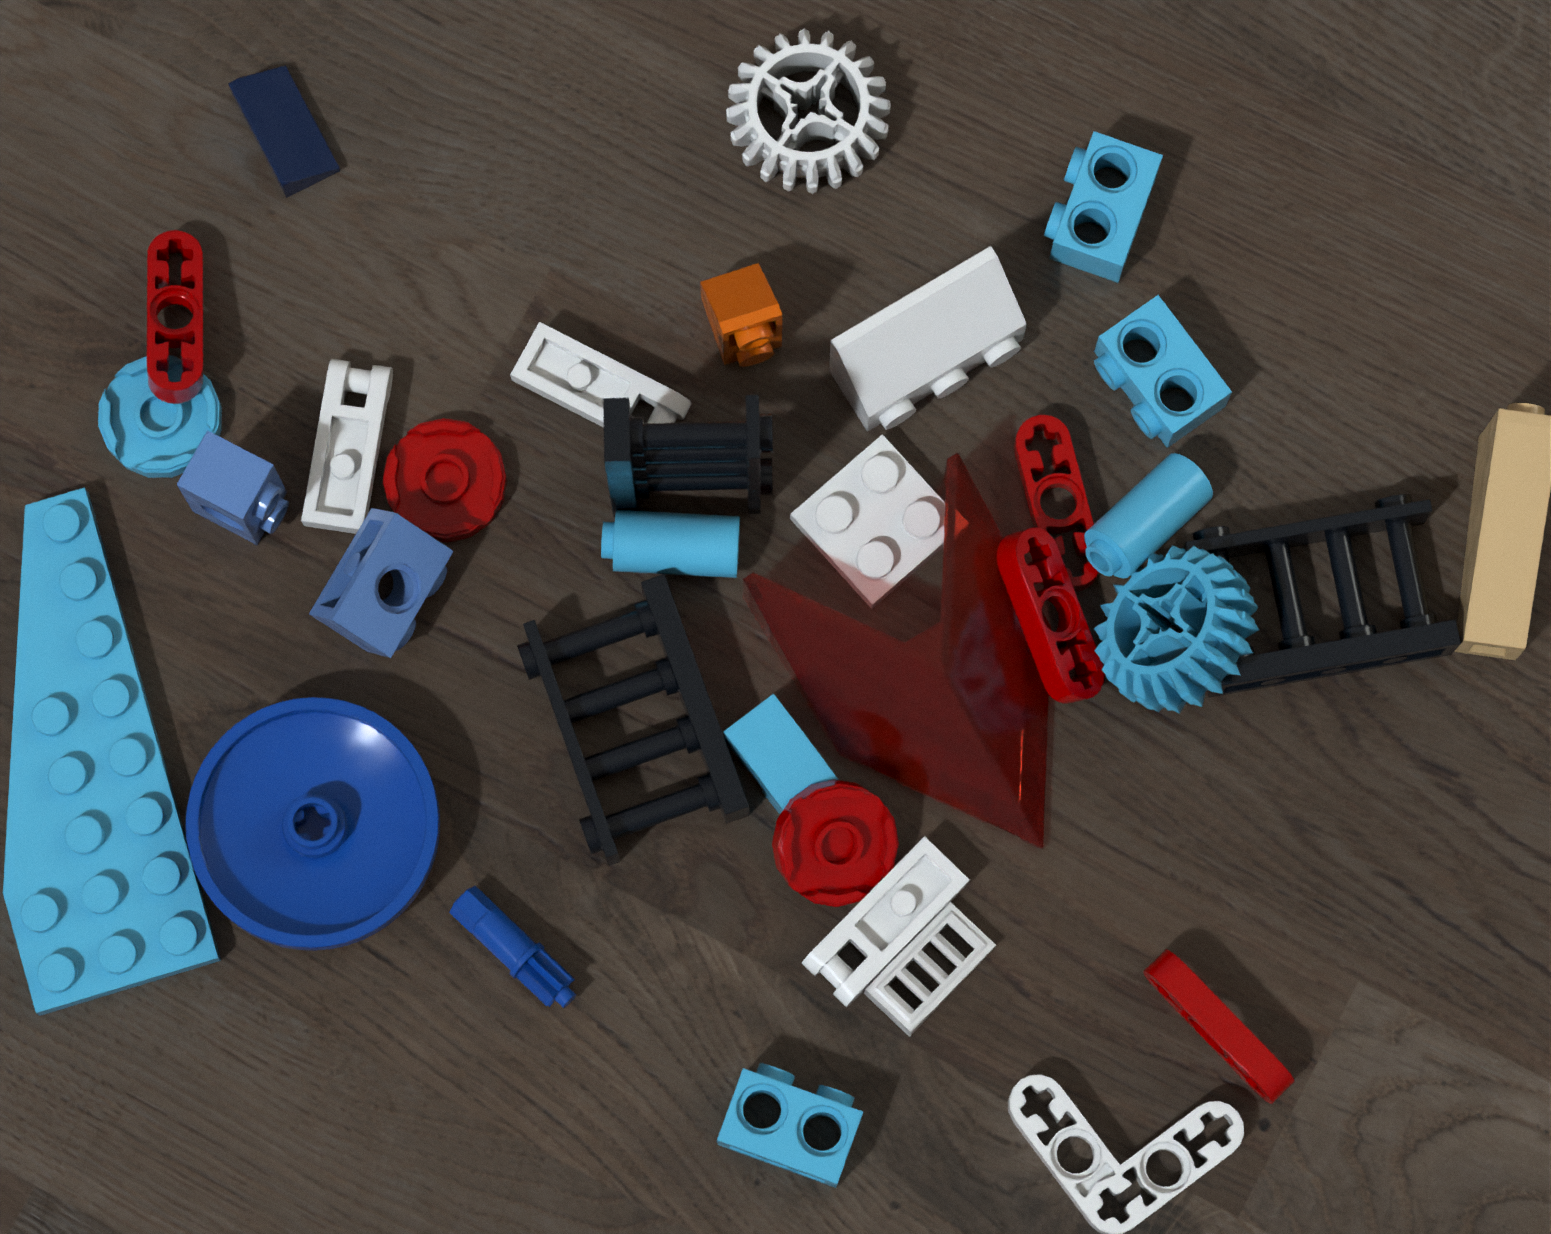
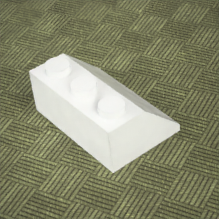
M989 246L831 340L829 371L867 432L880 424L883 425L885 430L899 425L916 412L913 404L932 393H935L938 399L943 398L962 387L969 380L966 375L967 372L984 362H987L990 368L998 366L1020 351L1021 347L1018 342L1024 338L1027 323L993 248Z

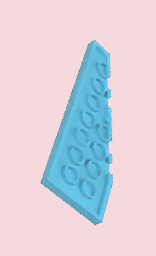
M85 487L25 505L3 896L35 1012L39 1016L221 961L200 883L189 856L186 834L89 493Z

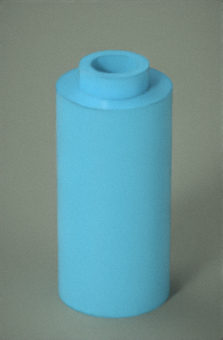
M1177 453L1169 454L1085 532L1084 540L1087 547L1085 553L1090 564L1105 576L1114 575L1118 578H1128L1150 555L1155 553L1212 499L1213 490L1208 478L1187 457Z
M616 510L615 522L603 521L601 558L613 559L614 572L737 578L740 516Z

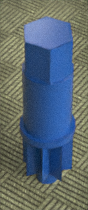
M473 886L467 889L454 902L449 913L510 970V975L514 979L517 978L546 1006L550 1007L556 1001L565 1008L574 1000L576 994L568 986L575 979L544 950L545 948L540 942L535 943L480 889Z

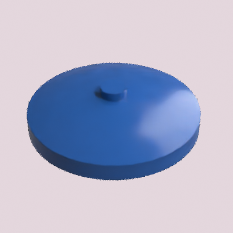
M309 697L278 702L248 715L235 724L218 740L203 760L190 790L186 811V840L189 856L194 871L212 902L226 917L249 934L265 942L296 950L315 951L348 946L378 933L391 924L409 907L424 886L437 854L440 836V812L436 790L421 756L412 743L401 731L375 712L347 701L331 698Z

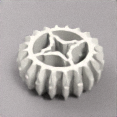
M805 28L799 31L798 45L790 46L788 39L780 33L775 37L776 53L772 54L767 48L758 45L754 49V58L758 66L750 63H741L738 67V76L744 83H735L729 86V99L737 103L726 109L727 122L738 126L731 132L732 144L741 147L748 146L742 154L743 162L746 166L755 165L765 160L760 171V177L765 182L773 179L778 171L784 173L783 189L791 191L795 187L796 177L806 178V188L811 194L818 191V177L823 176L827 177L832 188L837 189L842 185L840 169L844 168L852 176H860L863 173V165L858 156L875 160L879 155V146L873 139H883L888 134V124L879 119L889 115L891 107L889 100L878 97L886 88L884 77H868L874 69V61L870 56L852 62L856 53V45L852 40L843 44L839 51L833 49L834 35L830 31L823 34L820 45L810 44V33ZM797 72H818L812 79L805 82H795L785 77ZM839 82L848 89L856 102L859 116L854 126L844 121L843 113L831 103L835 97V88ZM763 96L774 102V110L785 118L781 127V135L777 141L768 134L759 119L758 108ZM819 100V114L810 112L805 119L801 118L798 122V108L807 110ZM812 140H821L832 145V147L821 151H799L805 143Z

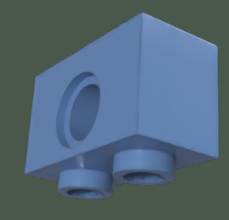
M208 430L177 483L179 490L194 513L258 545L265 531L273 534L277 530L289 505V502L284 499L287 491L273 464Z
M371 508L309 615L366 652L391 658L394 652L401 649L411 638L416 627L414 618L426 597L432 596L444 582L447 574V567L445 565L453 551L396 512ZM390 571L393 577V589L391 594L382 601L378 592L379 582L382 576Z

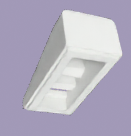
M950 902L865 989L864 994L910 1037L996 947V944ZM947 925L974 949L966 958L940 934ZM930 942L957 967L950 975L923 951ZM913 960L940 984L932 993L906 969ZM896 978L923 1002L916 1010L889 987Z

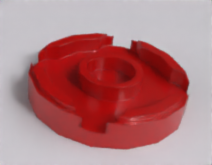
M441 418L418 424L407 432V435L399 441L397 446L396 444L387 456L383 484L387 502L392 512H396L439 542L448 543L470 538L492 522L503 505L507 478L501 453L488 436L481 433L478 428L468 422Z
M835 779L809 785L791 798L776 821L772 840L776 868L788 886L814 904L834 907L861 901L892 870L899 845L895 819L880 798L858 783Z

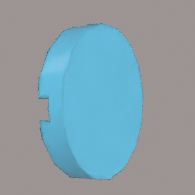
M169 355V370L167 372L169 381H181L183 373L181 359ZM147 356L126 364L114 375L116 378L109 384L107 391L106 389L104 390L99 401L98 427L107 449L126 469L148 478H173L182 474L207 430L217 436L220 435L222 430V406L212 382L204 374L202 388L193 399L180 404L167 403L158 399L149 388Z

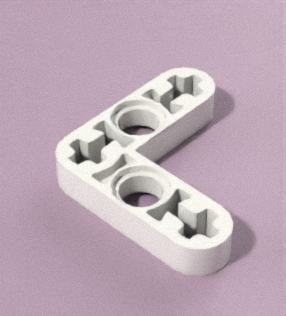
M1042 1074L1029 1075L1021 1079L1013 1087L1008 1099V1113L1013 1123L1087 1222L1097 1232L1102 1234H1123L1133 1229L1231 1155L1241 1144L1244 1135L1243 1121L1239 1113L1231 1105L1221 1101H1209L1195 1108L1120 1165L1062 1087L1052 1078ZM1028 1088H1031L1036 1094H1040L1045 1090L1051 1094L1053 1100L1048 1104L1047 1109L1056 1123L1061 1120L1064 1114H1067L1074 1122V1125L1058 1131L1047 1146L1041 1142L1037 1134L1046 1132L1049 1129L1048 1126L1037 1114L1026 1118L1020 1110L1026 1103V1098L1022 1092ZM1207 1114L1214 1121L1223 1116L1230 1124V1127L1224 1132L1228 1143L1221 1147L1216 1141H1211L1198 1150L1195 1154L1204 1159L1205 1163L1199 1168H1195L1189 1151L1178 1141L1174 1140L1173 1136L1179 1131H1183L1188 1143L1203 1131L1204 1125L1200 1120L1203 1115ZM1069 1137L1084 1139L1093 1151L1091 1166L1082 1173H1070L1064 1170L1057 1160L1059 1144ZM1166 1150L1172 1152L1181 1163L1182 1173L1180 1179L1172 1186L1161 1187L1156 1185L1149 1179L1146 1173L1147 1160L1156 1151ZM1133 1169L1139 1186L1155 1198L1154 1202L1146 1207L1141 1195H1139L1124 1207V1213L1128 1217L1125 1222L1120 1224L1114 1217L1103 1221L1097 1213V1210L1103 1205L1099 1194L1107 1189L1111 1195H1119L1132 1185L1129 1180L1123 1177V1173Z

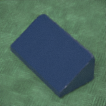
M286 65L244 76L228 83L239 109L286 198L341 171Z

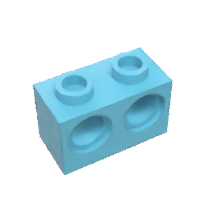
M1093 131L1087 150L1076 146L1064 178L1065 182L1074 184L1067 205L1055 202L1044 233L1045 237L1054 240L1049 259L1118 283L1157 177L1163 155ZM1105 167L1115 168L1124 175L1126 183L1118 188H1107L1096 180L1094 173ZM1092 222L1104 230L1106 238L1099 243L1088 244L1076 236L1074 228L1081 223Z
M1159 295L1098 337L1094 351L1098 356L1094 360L1098 373L1114 391L1120 387L1135 405L1130 411L1139 428L1150 439L1158 436L1166 448L1226 407L1232 391ZM1135 339L1146 341L1153 347L1156 357L1145 363L1135 362L1125 354L1123 345ZM1168 388H1180L1190 396L1192 407L1181 412L1172 411L1162 403L1160 393Z
M759 1063L756 1072L743 1068L718 1135L717 1145L837 1188L863 1111L852 1108L855 1097L824 1085L818 1086L816 1094L792 1086L795 1075L767 1064ZM756 1095L771 1096L780 1106V1118L769 1128H755L744 1117L743 1111L746 1103ZM825 1116L837 1123L841 1137L833 1148L820 1151L813 1149L807 1144L804 1139L803 1130L807 1122L812 1118Z

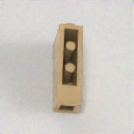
M1512 403L1507 405V409L1499 408L1479 436L1457 620L1461 644L1454 652L1516 660L1526 649L1551 490V415H1545V409L1539 405Z

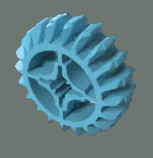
M1172 545L1166 557L1155 553L1150 555L1147 567L1144 569L1139 567L1125 585L1113 584L1117 593L1114 602L1100 605L1108 619L1094 628L1099 639L1102 640L1094 651L1099 656L1100 661L1104 663L1102 671L1106 674L1107 679L1119 688V693L1131 702L1137 701L1150 710L1160 712L1163 708H1166L1168 711L1173 710L1180 713L1186 702L1190 705L1202 707L1205 692L1208 690L1223 694L1221 681L1227 674L1240 675L1236 665L1238 658L1243 655L1253 654L1245 638L1259 630L1255 620L1251 617L1258 609V606L1249 594L1251 587L1247 585L1246 579L1233 570V566L1221 556L1216 557L1214 554H1210L1206 550L1195 546L1186 551L1184 548L1180 549ZM1175 625L1182 630V633H1177L1170 626Z

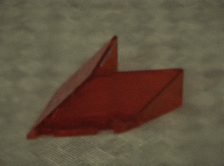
M956 453L947 459L943 480L946 484L941 615L939 623L904 643L756 573L743 578V599L840 756L859 765L864 764L896 779V782L985 824L988 822L1020 837V840L1043 850L1049 694L1043 685L998 568L997 549L1003 536L959 453ZM1042 611L1043 620L1051 630V626Z

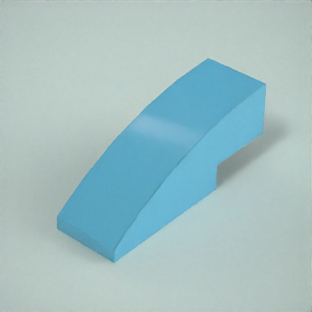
M774 694L723 731L725 742L761 786L762 793L779 814L782 813L791 798L809 785L832 779L838 780Z

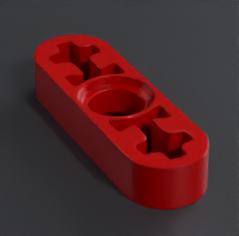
M178 230L167 231L155 237L147 251L148 385L151 392L158 399L171 404H180L193 399L203 385V252L201 245L195 237ZM170 253L182 254L181 286H169L168 261ZM178 304L188 308L193 314V318L183 328L170 329L159 322L158 314L166 306ZM169 348H181L183 373L181 381L178 382L169 381L167 374L169 370Z
M1033 416L1020 426L1014 443V454L1033 526L1041 528L1048 533L1061 534L1074 529L1078 525H1082L1084 533L1074 532L1072 542L1077 556H1086L1085 550L1087 547L1084 535L1094 523L1070 433L1065 424L1053 416ZM1043 431L1047 440L1057 439L1059 444L1055 445L1051 452L1053 470L1056 472L1062 467H1066L1068 474L1053 473L1043 477L1038 482H1034L1032 475H1042L1044 470L1040 453L1035 450L1028 451L1026 446L1032 444L1034 432ZM1057 487L1069 491L1076 503L1075 511L1069 517L1059 520L1048 517L1040 506V498L1043 493ZM1061 535L1054 540L1063 559L1065 545ZM1090 562L1084 564L1082 574L1079 577H1073L1071 570L1066 568L1075 592L1083 591L1090 587L1099 574Z
M1037 527L1005 536L997 549L998 568L1047 693L1055 701L1063 704L1090 699L1096 696L1104 683L1103 663L1094 651L1096 649L1095 642L1055 540L1047 531ZM1030 552L1033 561L1027 564L1024 554ZM1043 582L1045 588L1036 591L1034 585ZM1045 600L1050 601L1058 611L1059 625L1055 632L1050 630L1043 620L1042 607ZM1066 641L1067 647L1058 649L1056 643ZM1075 668L1077 676L1071 680L1069 671Z
M1167 949L1164 950L1143 971L1147 980L1251 1089L1266 1102L1273 1104L1295 1082L1285 1066L1174 953Z

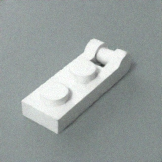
M541 322L538 323L510 374L511 380L603 428V398H629L631 414L640 399L651 404L655 409L647 423H675L676 419L682 421L692 404L691 401L680 393Z
M330 360L301 519L303 526L356 534L368 515L386 408L392 388V367L373 365L372 370L351 368L350 361ZM347 392L367 394L365 408L344 405Z
M924 836L807 955L802 964L814 976L821 973L836 988L833 995L845 1007H848L967 886L970 879ZM849 942L866 957L855 970L850 968L838 956L839 952Z

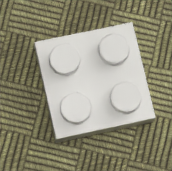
M883 434L790 514L791 521L871 609L964 530L965 526L960 518Z

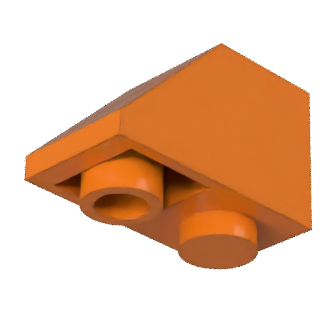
M759 263L700 282L701 299L724 365L738 361L741 367L755 365L771 358L774 355L773 349L782 346V312Z

